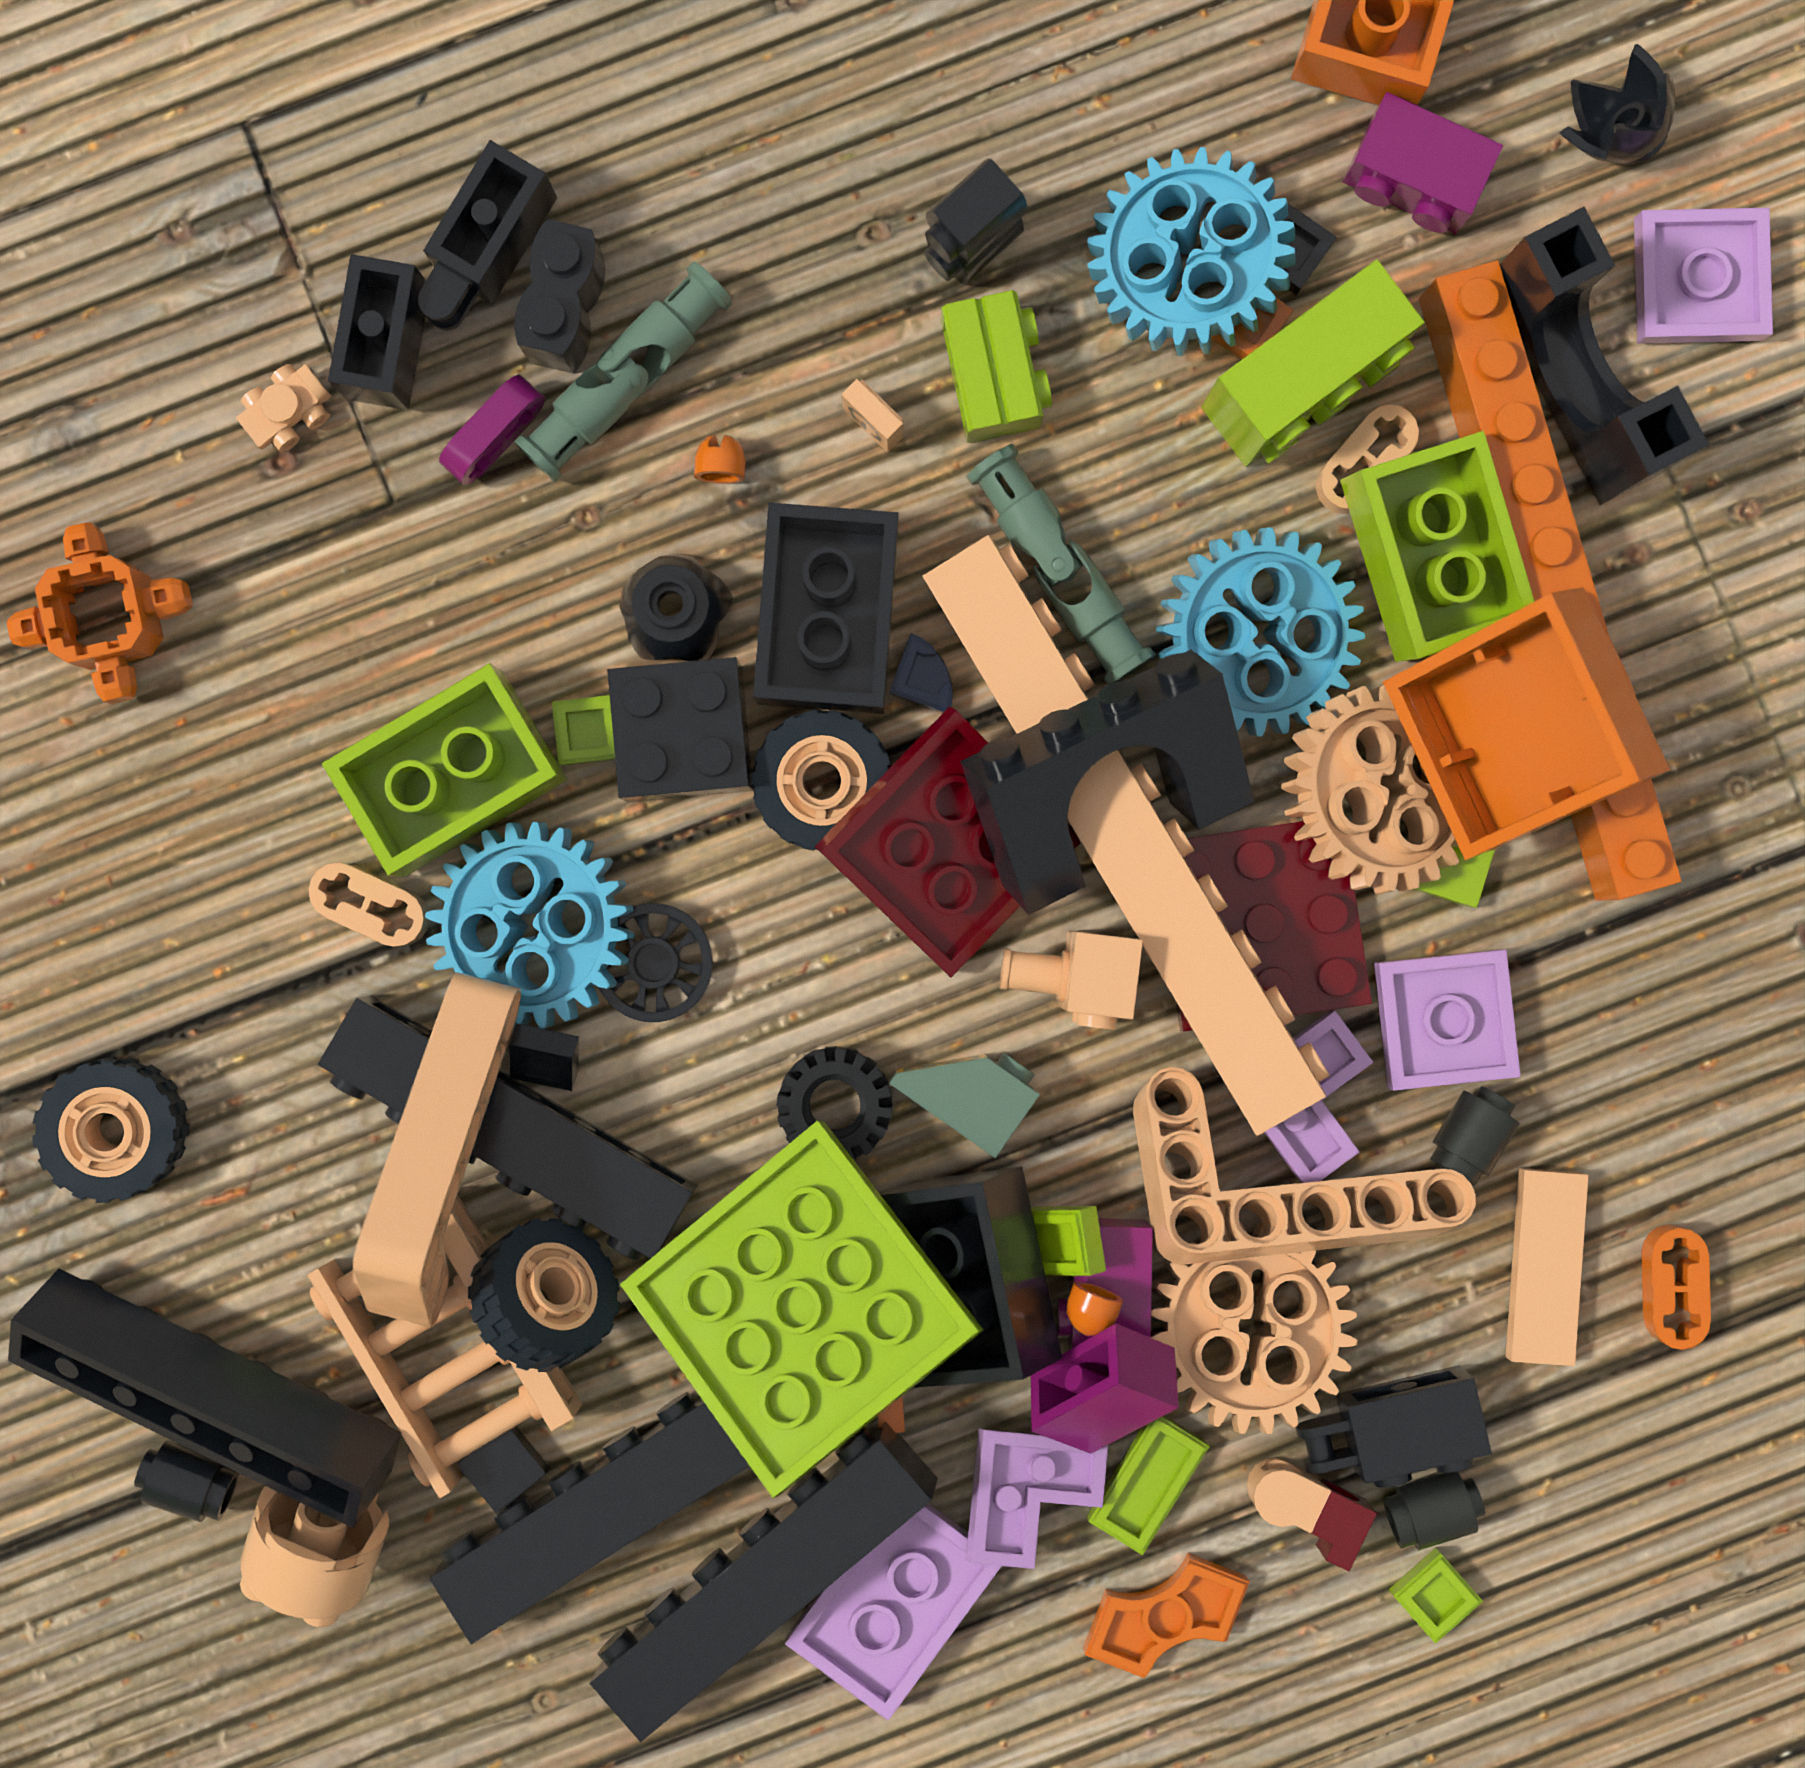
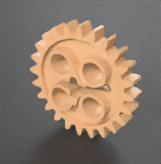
M1382 685L1370 690V692L1366 686H1362L1347 692V696L1341 694L1325 701L1326 709H1320L1306 717L1311 729L1307 728L1297 732L1292 737L1294 742L1304 752H1298L1285 757L1283 762L1289 768L1298 772L1297 779L1281 784L1282 790L1298 795L1299 803L1290 806L1284 811L1285 816L1303 817L1305 825L1295 834V840L1302 841L1313 838L1316 846L1312 850L1309 860L1314 863L1331 858L1332 862L1328 877L1333 880L1350 874V884L1353 890L1368 888L1372 885L1375 894L1392 892L1396 888L1399 892L1419 888V882L1422 884L1441 878L1439 867L1446 868L1457 865L1459 862L1455 851L1451 847L1459 846L1385 686ZM1357 738L1365 747L1366 761L1358 754L1356 748ZM1413 758L1420 766L1421 780L1414 772ZM1343 798L1351 805L1353 811L1352 822L1344 815L1342 809ZM1400 818L1406 823L1408 829L1407 841L1402 836L1399 828Z
M1240 1222L1242 1229L1247 1233L1243 1223ZM1257 1223L1252 1236L1261 1238L1263 1235V1224ZM1193 1241L1187 1242L1189 1244H1196ZM1316 1251L1187 1265L1175 1264L1168 1260L1165 1265L1176 1280L1173 1285L1154 1283L1153 1289L1167 1300L1165 1307L1151 1308V1317L1163 1322V1330L1151 1334V1338L1175 1348L1178 1393L1188 1388L1192 1391L1187 1399L1185 1409L1191 1413H1196L1207 1403L1210 1404L1208 1423L1219 1427L1224 1422L1230 1412L1233 1429L1241 1434L1246 1433L1251 1417H1255L1256 1424L1262 1433L1272 1434L1274 1415L1276 1414L1279 1415L1280 1419L1287 1426L1294 1428L1298 1426L1296 1406L1300 1405L1313 1414L1320 1413L1321 1409L1314 1393L1320 1390L1328 1394L1337 1395L1339 1390L1328 1375L1331 1370L1350 1372L1352 1368L1344 1359L1337 1356L1339 1347L1357 1345V1339L1341 1333L1340 1325L1357 1318V1314L1354 1311L1338 1309L1336 1303L1350 1289L1348 1285L1329 1286L1326 1281L1334 1272L1336 1264L1334 1262H1325L1314 1266L1311 1262ZM1258 1269L1262 1273V1284L1259 1286L1256 1303H1254L1253 1283L1251 1280L1252 1273ZM1221 1272L1228 1273L1234 1278L1238 1291L1235 1301L1225 1309L1219 1308L1213 1303L1209 1292L1211 1280ZM1285 1281L1290 1282L1296 1287L1300 1297L1298 1309L1287 1318L1282 1317L1273 1305L1275 1289ZM1253 1314L1254 1320L1264 1323V1331L1262 1335H1252L1251 1339H1249L1248 1334L1239 1332L1238 1325L1240 1319H1250ZM1218 1336L1227 1343L1230 1349V1359L1228 1365L1223 1370L1211 1373L1202 1362V1350L1208 1340ZM1283 1346L1292 1357L1293 1367L1286 1379L1275 1382L1266 1371V1359L1272 1349ZM1247 1351H1250L1251 1380L1249 1384L1243 1385L1240 1381L1241 1371L1246 1362Z

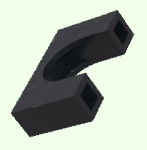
M1584 206L1525 236L1500 263V268L1533 379L1599 505H1602L1657 477L1709 446V443L1679 386L1646 402L1641 401L1620 383L1605 360L1592 327L1589 299L1594 285L1612 270L1615 264Z
M1192 649L1184 653L1166 656L1155 667L1129 680L1111 683L1103 687L1098 695L1069 709L1053 711L1044 716L1038 724L1009 738L993 740L986 744L980 752L960 761L1002 886L1028 915L1086 887L1069 834L1067 821L1069 804L1074 790L1084 774L1096 762L1114 751L1130 746L1143 745L1154 747L1169 803L1199 830L1255 802L1223 674Z

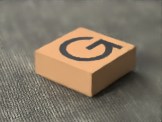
M856 379L841 394L843 410L887 452L903 438V419L862 379L860 381Z

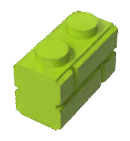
M1013 290L986 295L980 299L972 298L953 302L941 307V325L966 442L974 443L998 438L1002 435L1036 430L1041 427L1044 416L1042 409L1052 407V398L1045 369L1037 371L1033 369L1029 347L1039 345V339L1032 307L1021 309L1017 291Z

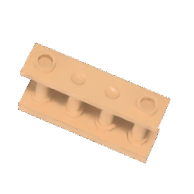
M458 1194L442 1239L444 1251L456 1270L457 1275L453 1277L454 1284L447 1288L444 1303L435 1325L466 1306L472 1310L471 1299H468V1287L472 1285L473 1277L470 1275L474 1265L482 1260L480 1256L489 1248ZM335 1259L307 1275L313 1284V1287L310 1288V1295L315 1307L326 1320L331 1321L333 1319L397 1428L402 1432L401 1435L411 1450L408 1454V1460L412 1471L421 1484L426 1487L432 1485L439 1499L450 1493L463 1477L455 1462L531 1417L537 1421L543 1418L550 1431H553L573 1419L583 1405L562 1369H559V1366L550 1372H538V1369L533 1368L526 1371L517 1368L516 1364L509 1360H502L496 1355L497 1351L490 1344L486 1345L484 1341L409 1385L390 1352L430 1329V1327L395 1319L376 1330L358 1299L361 1292L353 1270L344 1275ZM498 1362L503 1365L511 1363L523 1383L518 1388L519 1395L442 1440L423 1407Z

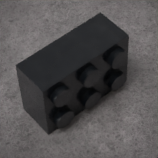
M768 502L753 698L758 705L884 714L899 512Z
M1023 1166L918 1180L880 1194L983 1329L982 1332L916 1384L914 1388L1024 1380L1062 1359Z

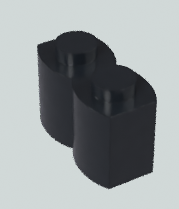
M991 158L985 159L926 213V219L930 228L925 232L929 248L924 254L935 271L948 282L955 277L961 284H967L1024 232L1022 217L1027 213L1028 209L1026 199L1020 189Z
M547 219L538 230L532 243L529 267L533 282L524 291L516 309L514 322L515 337L518 346L530 364L574 373L582 364L589 348L591 325L588 312L596 304L602 292L605 281V261L592 229Z

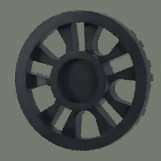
M659 903L633 906V912L618 918V926L629 930L625 923L635 918L645 939L636 942L635 938L626 940L631 947L627 956L629 958L627 964L629 974L615 977L614 979L617 982L615 987L609 989L599 987V989L613 1008L629 1018L643 1022H663L674 1019L692 1009L703 997L710 984L713 973L711 944L700 924L681 909ZM649 913L669 916L666 932L660 937H655L649 930ZM683 923L690 931L674 946L668 939ZM698 941L702 954V963L687 964L682 961L680 952L684 946ZM682 968L699 975L700 979L697 986L676 978L679 969ZM628 980H634L638 983L640 992L631 1006L621 1000L615 993ZM668 984L678 985L688 997L684 1002L670 1009L664 995L665 987ZM648 988H657L656 1012L645 1011Z

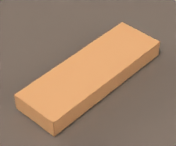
M1519 1168L1505 1355L1511 1362L1575 1366L1588 1175L1585 1173Z

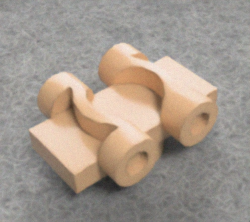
M291 364L283 365L272 374L271 380L274 382L273 385L268 386L265 390L261 387H256L242 397L241 403L246 410L235 418L261 450L273 443L280 453L286 452L293 448L300 440L299 435L292 428L295 424L303 420L308 428L313 430L323 425L329 419L330 414L322 404L332 396L307 364H304L298 370H295Z

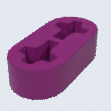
M518 374L511 377L494 392L452 437L441 452L439 463L462 485L474 482L491 467L537 417L545 403V396L522 375Z

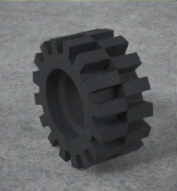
M837 1046L814 1050L796 1062L784 1077L777 1095L776 1106H778L779 1114L777 1118L780 1128L783 1127L787 1135V1141L791 1143L816 1122L810 1109L811 1095L816 1087L829 1080H841L856 1090L860 1099V1111L857 1118L849 1126L830 1130L854 1161H856L857 1157L871 1152L879 1140L883 1139L892 1114V1093L884 1072L882 1073L876 1065L877 1063L869 1056L866 1057L859 1053L858 1050L849 1047L838 1048Z

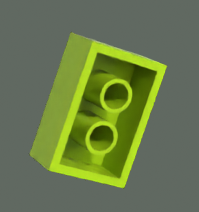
M1376 259L1219 376L1201 408L1245 467L1261 456L1270 464L1299 442L1298 437L1311 427L1308 423L1310 419L1313 418L1318 426H1321L1343 410L1350 403L1349 399L1363 388L1360 384L1361 381L1364 380L1367 386L1372 388L1401 365L1400 361L1415 349L1410 339L1425 321L1378 259Z
M1484 431L1360 470L1340 480L1395 662L1415 660L1438 653L1534 602Z
M490 663L321 763L388 876L397 877L410 875L568 780L505 673Z

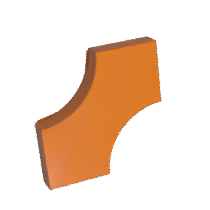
M1187 1552L1184 1561L1177 1571L1165 1582L1152 1589L1135 1593H1121L1105 1589L1083 1646L1084 1655L1145 1678L1156 1660L1168 1649L1179 1643L1202 1638L1227 1642L1250 1581L1244 1574Z

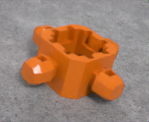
M89 522L68 526L63 536L65 559L73 563L46 569L35 587L39 608L34 606L15 612L7 619L6 624L12 644L28 649L47 646L49 652L69 664L88 670L96 669L95 672L91 673L96 692L103 702L111 704L131 700L135 697L137 682L135 667L129 666L127 662L153 656L164 638L160 618L167 620L189 611L193 606L190 588L187 582L175 578L151 580L149 575L133 565L108 555L109 550L104 534L97 525ZM114 580L122 583L125 589L121 591L125 611L130 613L132 621L125 623L127 633L117 635L118 640L111 642L105 641L87 645L86 647L78 643L76 636L80 634L76 616L71 614L69 605L76 604L74 594L84 592L83 587L89 585L97 586L114 582Z

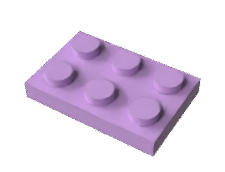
M928 1503L816 1596L786 1635L785 1645L889 1721L1001 1566L973 1564L966 1561L968 1532Z

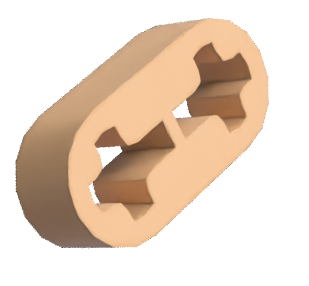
M1388 404L1377 407L1360 423L1322 467L1317 476V495L1326 508L1335 513H1350L1345 496L1342 498L1333 490L1338 483L1337 478L1332 474L1334 470L1344 475L1357 461L1365 468H1369L1409 455L1413 451L1419 436V428L1413 415L1401 406ZM1391 422L1397 424L1401 430L1397 433L1396 439L1402 445L1399 449L1396 445L1390 444L1376 458L1368 451L1369 447L1379 436L1378 430L1373 426L1374 423L1383 428Z
M346 863L327 864L317 870L311 879L308 890L310 902L318 913L379 943L393 947L412 945L420 940L428 930L430 920L425 918L426 912H429V908L420 896L358 866ZM346 875L349 876L348 888L366 897L363 905L360 906L352 902H340L337 908L332 906L334 895L326 890L330 880L342 881ZM404 901L408 904L406 915L414 920L413 925L410 929H398L393 935L389 932L391 921L375 913L374 910L378 903L385 907L398 908Z

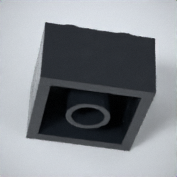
M737 657L607 669L619 799L626 802L753 791L743 671Z

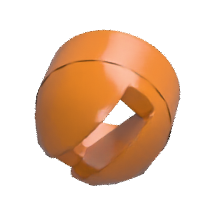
M715 435L708 436L698 446L695 455L694 477L700 481L716 484L743 482L745 480L746 460L744 450L739 441L732 436L724 435L721 447H719L717 437Z
M1075 1281L1067 1300V1315L1076 1330L1086 1336H1095L1114 1325L1124 1300L1117 1294L1097 1285Z

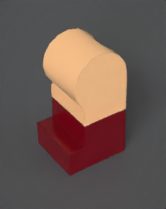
M1278 1458L1265 1459L1259 1462L1248 1476V1496L1264 1520L1279 1527L1295 1525L1318 1536L1319 1538L1315 1545L1324 1559L1350 1572L1377 1515V1512L1365 1498L1316 1474L1307 1473L1305 1469L1286 1460Z

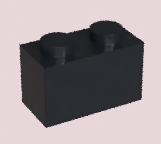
M350 254L328 376V383L347 400L409 410L426 317L418 304V295L426 280L415 265Z

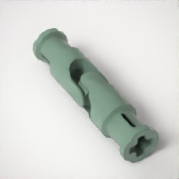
M693 261L687 267L688 276L663 302L655 300L602 353L599 360L591 368L585 370L552 403L554 412L529 437L521 435L515 441L524 454L554 483L562 476L560 468L585 443L593 445L627 411L629 405L636 398L644 394L696 341L693 334L719 308L726 311L733 304L726 290L697 262ZM647 346L648 350L642 366L637 365L629 355L634 350Z
M1009 444L976 465L967 474L966 478L971 485H980L998 512L997 523L1012 546L1020 548L1028 556L1036 559L1039 564L1038 567L1036 564L1033 565L1036 580L1077 642H1086L1106 672L1103 678L1106 685L1118 682L1156 654L1151 647L1143 648L1122 617L1125 608L1085 550L1073 540H1069L1070 544H1066L1060 512L1044 489L1036 490L1016 460L1018 450L1014 444ZM1001 476L1004 477V479L1014 492V498H1012L1010 493L1007 491V489L1001 482ZM1085 566L1091 577V593L1083 602L1069 605L1058 597L1052 587L1061 582L1072 580L1078 570Z

